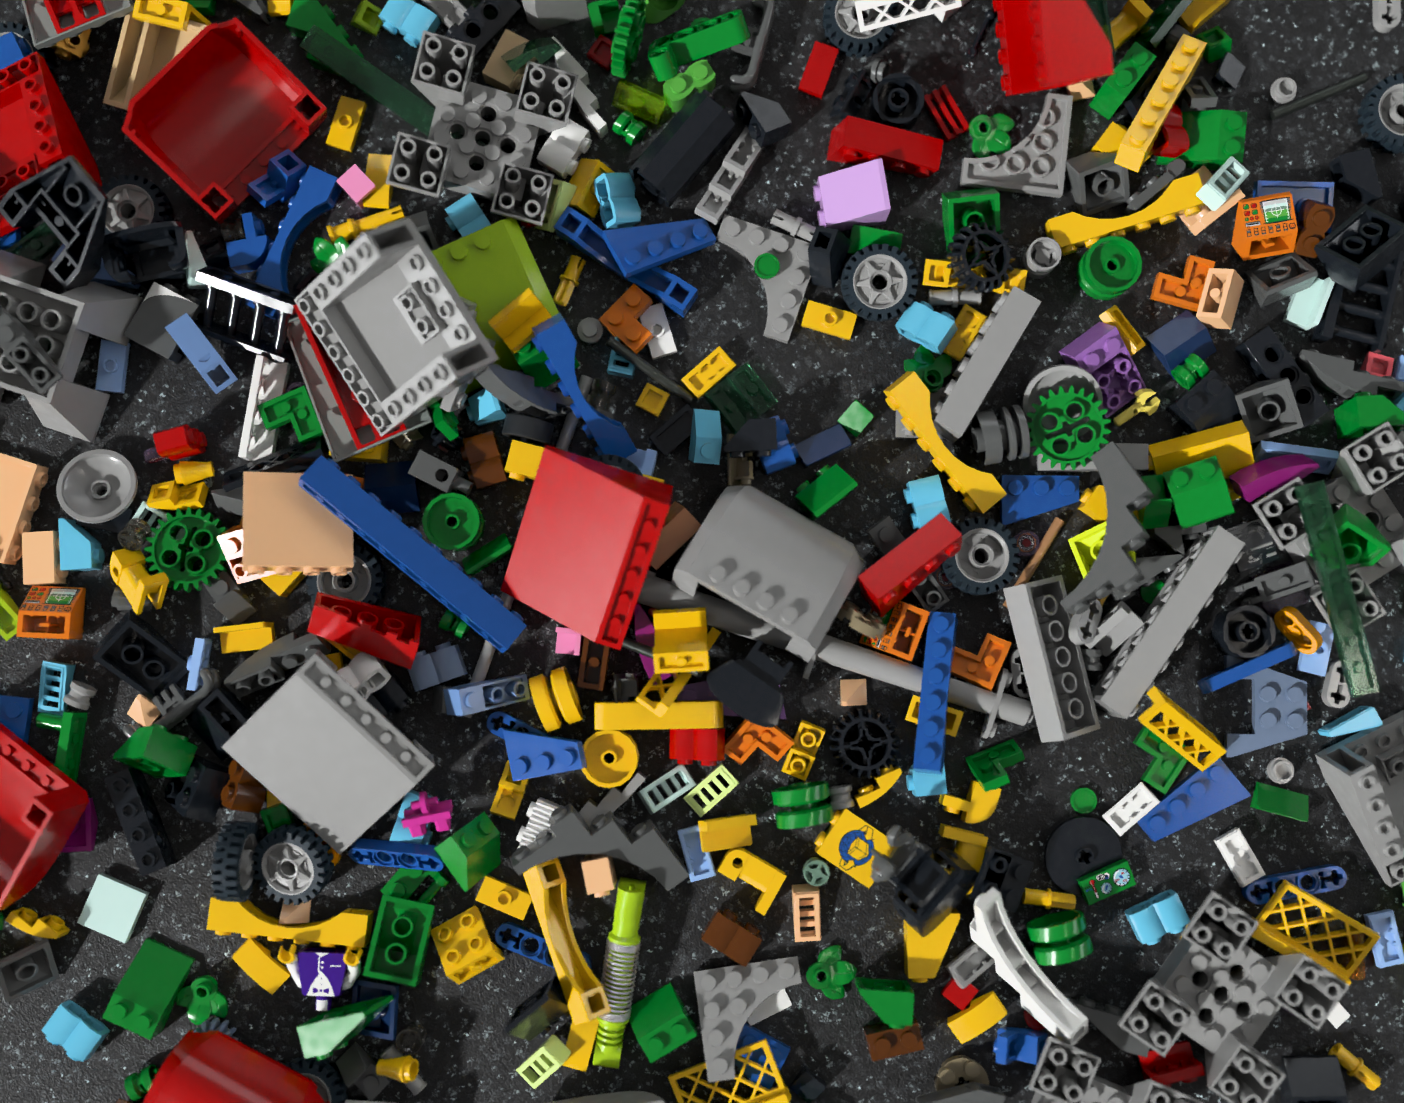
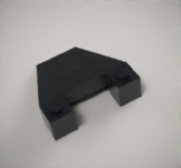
M73 155L62 159L11 188L0 201V213L13 228L34 226L42 218L66 246L48 268L64 289L87 286L101 269L109 197Z

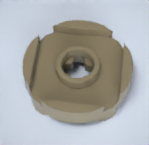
M846 600L836 616L841 621H843L844 617L849 619L850 623L848 626L873 639L877 636L879 640H882L887 632V626L882 623V619L871 612L868 615L860 612L859 606Z
M955 1055L946 1059L941 1064V1068L935 1077L936 1091L955 1087V1084L959 1083L958 1078L963 1077L965 1081L969 1080V1083L978 1082L989 1085L988 1075L982 1065L965 1055Z

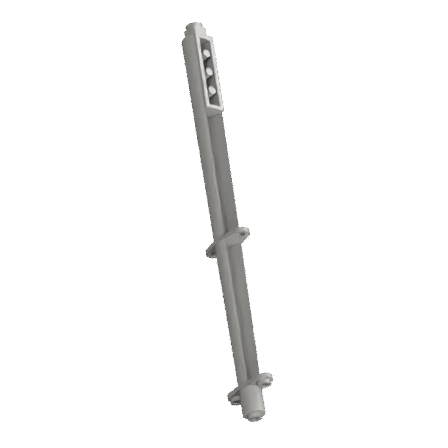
M647 571L637 603L659 610L706 607L707 625L755 641L761 640L764 644L783 650L786 649L792 638L789 634L735 603L699 591L693 597L672 585L670 581L656 577V573ZM825 635L817 651L810 661L806 663L802 677L805 679L809 678L814 661L817 660L921 693L923 668ZM1006 668L1001 669L993 692L950 677L948 702L986 714L981 730L982 738L994 737L997 729V723L994 722L996 717L1021 726H1025L1027 722L1030 723L1034 717L1031 701L1004 693V688L1010 686L1013 676Z

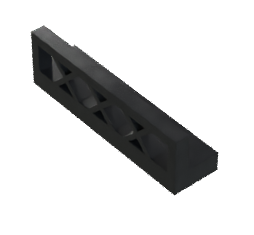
M322 436L304 444L299 443L224 472L222 487L225 492L242 487L243 472L302 473L321 455L325 459H332V457L329 456V450Z

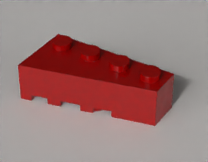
M848 115L831 131L827 160L859 165L882 158L885 170L914 174L919 178H928L939 170L944 140Z
M942 513L938 514L858 576L861 596L882 618L929 574L934 572L948 557H953L960 551L962 534Z
M317 592L307 632L411 670L419 646L421 616Z

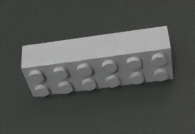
M1013 286L1009 292L1004 290L991 309L995 313L991 312L978 331L982 335L978 334L965 353L969 357H964L955 369L953 376L956 379H951L942 391L940 398L944 400L942 402L938 401L931 410L932 421L937 433L951 443L958 440L965 432L1041 303L1040 300L1016 286Z
M1062 575L1004 588L1003 591L1041 743L1065 741L1101 729L1080 645L1073 644L1068 635L1072 614L1065 611L1060 604V601L1067 596Z

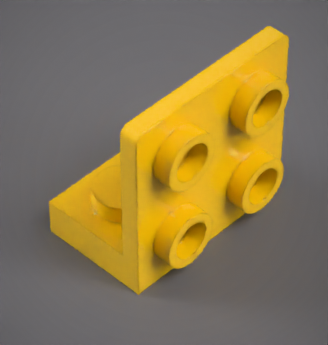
M477 906L465 910L431 930L446 976L459 985L505 959L502 950L491 942Z

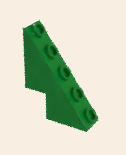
M294 0L286 27L292 36L312 42L306 57L311 66L315 69L377 87L375 82L378 78L377 74L370 64L365 67L361 59L364 56L355 44L350 46L347 42V39L350 37L341 24L338 26L334 24L332 20L335 16L327 4L322 6L318 0Z

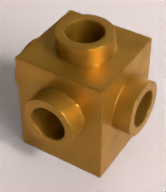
M87 29L75 37L65 38L49 48L55 51L56 56L67 61L84 57L90 46L87 41L92 30Z

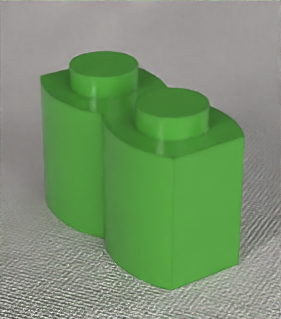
M706 59L696 61L686 69L685 73H678L664 83V99L673 112H679L695 92L701 93L705 89L711 93L714 90L716 74Z

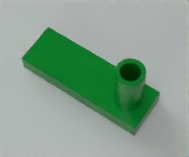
M69 711L63 712V715L39 713L36 718V726L38 728L60 731L55 766L77 783L88 712Z

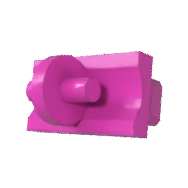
M426 791L420 792L419 800L412 801L411 808L404 809L403 828L408 827L412 837L426 834V823L435 822L436 830L439 832L450 830L453 810L452 800L439 802L437 796L428 798Z

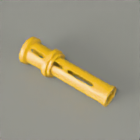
M398 205L397 207L358 220L348 218L345 223L333 227L327 225L326 228L333 244L341 236L346 241L352 239L356 241L364 232L404 218L405 215L401 205Z

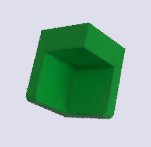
M598 0L587 3L595 38L599 37L600 34L605 36L615 33V27L618 25L620 14L618 0Z

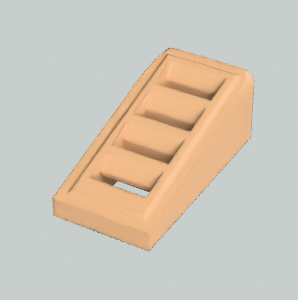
M810 884L792 885L795 942L820 941L819 887ZM813 905V908L799 909V906ZM814 916V919L800 920V917ZM815 926V930L800 931V927Z

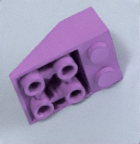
M1098 322L1059 351L1065 364L1083 368L1096 379L1103 396L1102 409L1107 408L1108 410L1103 415L1104 418H1108L1134 399V393L1139 389L1147 388L1115 326Z

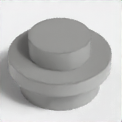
M1288 77L1277 79L1270 88L1272 98L1278 103L1290 102L1297 93L1296 82Z
M585 318L578 325V336L586 343H595L602 337V324L595 318Z
M1274 758L1267 765V775L1275 783H1287L1294 775L1293 764L1286 758Z

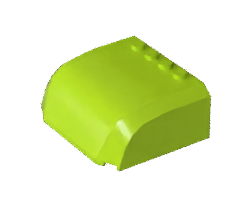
M509 218L500 220L431 252L458 295L477 304L475 322L486 338L496 342L493 349L496 350L495 354L499 359L493 364H498L502 368L511 371L521 370L520 365L504 340L495 332L488 321L528 288L540 300L552 317L559 312L517 220ZM474 378L473 382L467 385L465 394L483 386Z

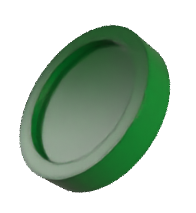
M764 253L756 258L754 271L761 279H772L779 272V260L773 254Z
M1157 579L1145 588L1141 586L1140 595L1146 603L1151 604L1164 586V583Z
M1080 787L1072 792L1070 804L1076 812L1088 814L1095 809L1097 797L1091 789Z

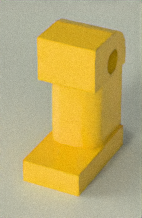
M1128 0L1115 19L1105 28L1100 27L1111 44L1112 55L1130 37L1135 36L1154 12L1143 0Z
M138 545L113 551L110 560L111 576L125 594L136 615L142 614L146 596H148L156 610L161 609L169 582L165 572L149 575L145 569L146 557Z
M940 823L938 833L942 837L957 840L954 852L979 872L989 837L981 833ZM952 866L950 867V869L944 868V870L947 871L949 874L952 870H955ZM973 886L966 895L971 894Z
M743 847L729 849L717 867L718 872L733 881L738 877L762 891L754 906L755 911L764 916L787 877L785 875L786 872ZM735 858L742 859V862L740 864H734L733 860Z

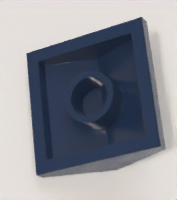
M1188 309L1144 338L1173 380L1175 379L1171 371L1177 365L1184 364L1185 358L1191 353L1204 360L1217 351L1207 327Z
M414 460L365 465L364 491L369 494L371 492L381 500V505L388 511L392 509L398 514L421 512L419 480L408 473Z
M356 979L353 984L352 1003L392 994L394 998L359 1034L396 1040L399 999L398 984L382 979Z

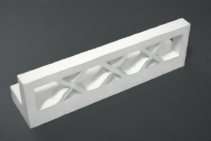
M853 0L860 32L962 7L961 0L943 3L940 0H930L925 8L919 10L912 6L915 0H909L908 2L904 0ZM895 2L905 6L900 15L892 16L886 12L890 5ZM873 8L879 12L875 21L864 23L863 10Z
M256 355L238 457L248 461H255L275 453L279 427L271 431L267 430L257 406L286 393L290 371L289 363H275L265 356Z

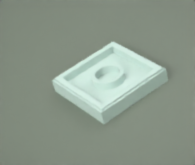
M100 873L95 880L77 923L120 942L127 943L149 892L107 874Z

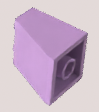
M882 158L818 177L817 186H813L815 202L819 201L821 210L817 211L819 226L845 231L851 230L853 224L866 227L885 224L891 206Z

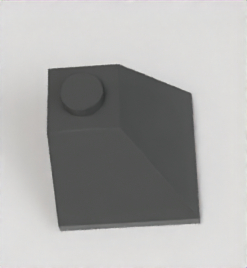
M1088 152L1066 160L1068 185L1080 215L1087 217L1125 203L1130 198L1128 169L1114 163L1117 153Z

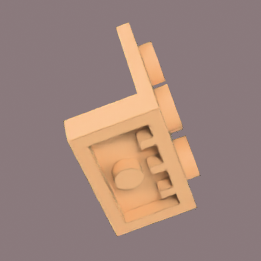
M1202 166L1193 173H1199L1202 185L1213 176L1205 166ZM1237 189L1216 211H1212L1205 204L1201 208L1200 213L1190 217H1186L1183 214L1179 217L1196 236L1235 206L1238 200H1242L1245 195L1240 189Z

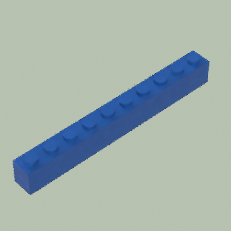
M321 455L302 474L298 484L302 489L501 653H504L527 625L523 623L524 619L520 614L515 611L510 612L503 606L504 602L495 594L490 595L483 590L484 586L479 580L465 575L462 572L463 568L453 560L448 561L442 556L443 552L433 543L429 545L422 539V534L412 526L409 528L401 522L402 518L392 509L388 511L381 505V500L371 492L369 494L360 488L361 484L351 475L347 477L340 471V466L330 458L325 459Z

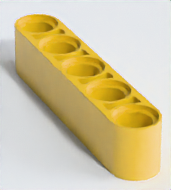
M720 700L673 701L661 719L637 701L595 702V730L723 728V703ZM652 701L656 705L660 703V701Z

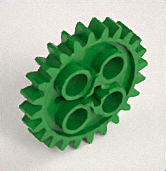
M626 0L625 5L621 8L611 46V73L613 76L626 78L631 70L632 63L637 58L646 22V16H644L646 0Z
M1073 385L1070 386L1068 392H1064L1063 387L1059 386L1058 394L1049 389V398L1040 395L1039 398L1042 403L1040 405L1032 403L1033 408L1036 410L1035 413L1027 412L1026 414L1032 419V422H1027L1028 428H1031L1029 435L1033 439L1030 441V447H1037L1033 453L1034 456L1040 453L1043 454L1041 463L1050 459L1051 468L1058 462L1061 463V470H1064L1066 464L1070 463L1071 468L1075 470L1076 462H1080L1085 467V459L1087 457L1091 459L1094 451L1098 452L1101 450L1100 443L1108 444L1109 441L1103 437V434H1109L1111 430L1104 428V425L1110 423L1111 419L1102 417L1108 410L1107 408L1098 409L1102 400L1093 402V392L1085 397L1083 396V387L1078 393H1074ZM1073 403H1077L1082 407L1081 414L1075 418L1068 416L1066 413L1067 407ZM1049 414L1057 418L1056 426L1051 429L1044 427L1042 424L1043 417ZM1084 417L1090 418L1089 421L1074 426L1071 434L1063 431L1050 439L1045 438V435L1063 428V422L1065 421L1068 424H1073ZM1083 427L1090 428L1093 431L1091 439L1088 441L1080 440L1077 437L1079 429ZM1056 439H1065L1068 442V448L1063 452H1057L1053 448V442Z
M190 507L187 508L186 514L182 510L177 509L176 517L166 513L168 521L164 522L158 519L157 521L161 527L159 529L151 527V531L155 533V536L146 537V540L151 542L152 546L146 547L144 550L152 553V555L147 557L145 561L154 563L149 568V571L153 573L165 572L169 578L167 587L173 585L177 591L184 587L185 591L191 592L193 585L196 590L201 591L202 583L211 587L212 582L210 579L212 577L217 580L221 579L218 574L219 570L228 571L223 566L227 559L217 539L218 535L228 529L226 527L219 528L223 522L220 519L213 521L214 515L210 512L205 515L204 511L200 508L196 514ZM184 528V537L176 540L177 531ZM205 535H210V543L207 546H201V539ZM186 547H187V548L193 547V551H192V552H187V553H186V552H185V549H186ZM177 553V561L169 565V556ZM202 559V568L195 572L193 570L194 563ZM185 566V571L181 572V569Z

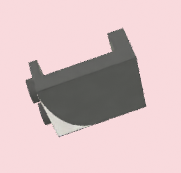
M153 282L124 336L178 364L183 355L178 353L180 347L165 329V326L185 313L195 321L199 313H204V308L199 306L201 301L189 294L184 298L177 294L179 289L166 282L163 286Z

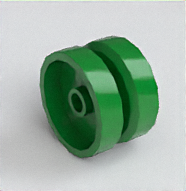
M1108 236L1099 239L1082 255L1077 264L1076 277L1079 286L1087 295L1097 300L1107 301L1119 297L1137 281L1141 274L1142 259L1140 252L1132 242L1123 237Z
M457 493L441 494L431 500L424 510L422 519L424 533L430 542L441 549L452 552L467 551L477 545L483 536L485 529L484 514L476 503L464 495ZM456 518L457 524L454 527H450V524L453 523L452 519Z
M827 781L799 782L771 790L773 804L778 807H788L779 810L775 814L778 829L803 828L834 820L831 804L824 802L815 803L825 800L830 796Z
M1058 911L1039 916L1027 922L1026 930L1028 937L1031 941L1036 942L1032 951L1038 965L1066 964L1087 957L1093 952L1094 948L1090 936L1083 933L1087 924L1082 911Z

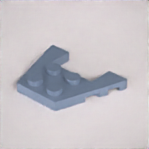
M1224 655V669L1243 661V659ZM1269 668L1243 678L1252 680V733H1224V748L1227 751L1224 757L1238 756L1307 735V682Z

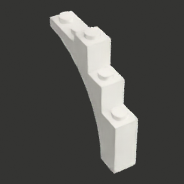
M993 887L988 892L981 893L974 903L975 917L970 923L971 940L995 959L996 973L1020 993L1021 1007L1060 1041L1074 1046L1088 1032V1018L1052 984L1029 955L1008 919L1001 893Z

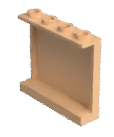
M0 453V563L16 565V562L22 556V532H30L31 519L33 513L39 507V496L42 488L48 481L47 473L49 468Z
M243 472L242 571H248L249 575H264L265 571H276V575L283 576L292 575V572H303L304 575L308 576L320 575V572H331V575L344 576L347 575V572H352L353 530L298 485L299 478L303 473Z

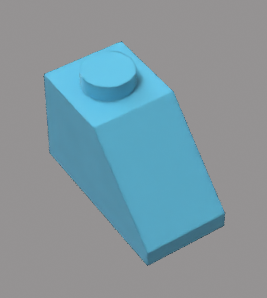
M485 388L468 398L470 405L466 407L470 421H475L479 427L505 419L507 412L504 403Z
M693 408L688 460L694 463L719 465L722 444L720 411Z
M58 518L60 570L70 572L102 570L105 553L101 548V543L82 526L77 525L75 520Z
M912 765L910 767V775H906L908 791L912 790V794L915 797L947 794L945 766L943 765V775L916 772Z

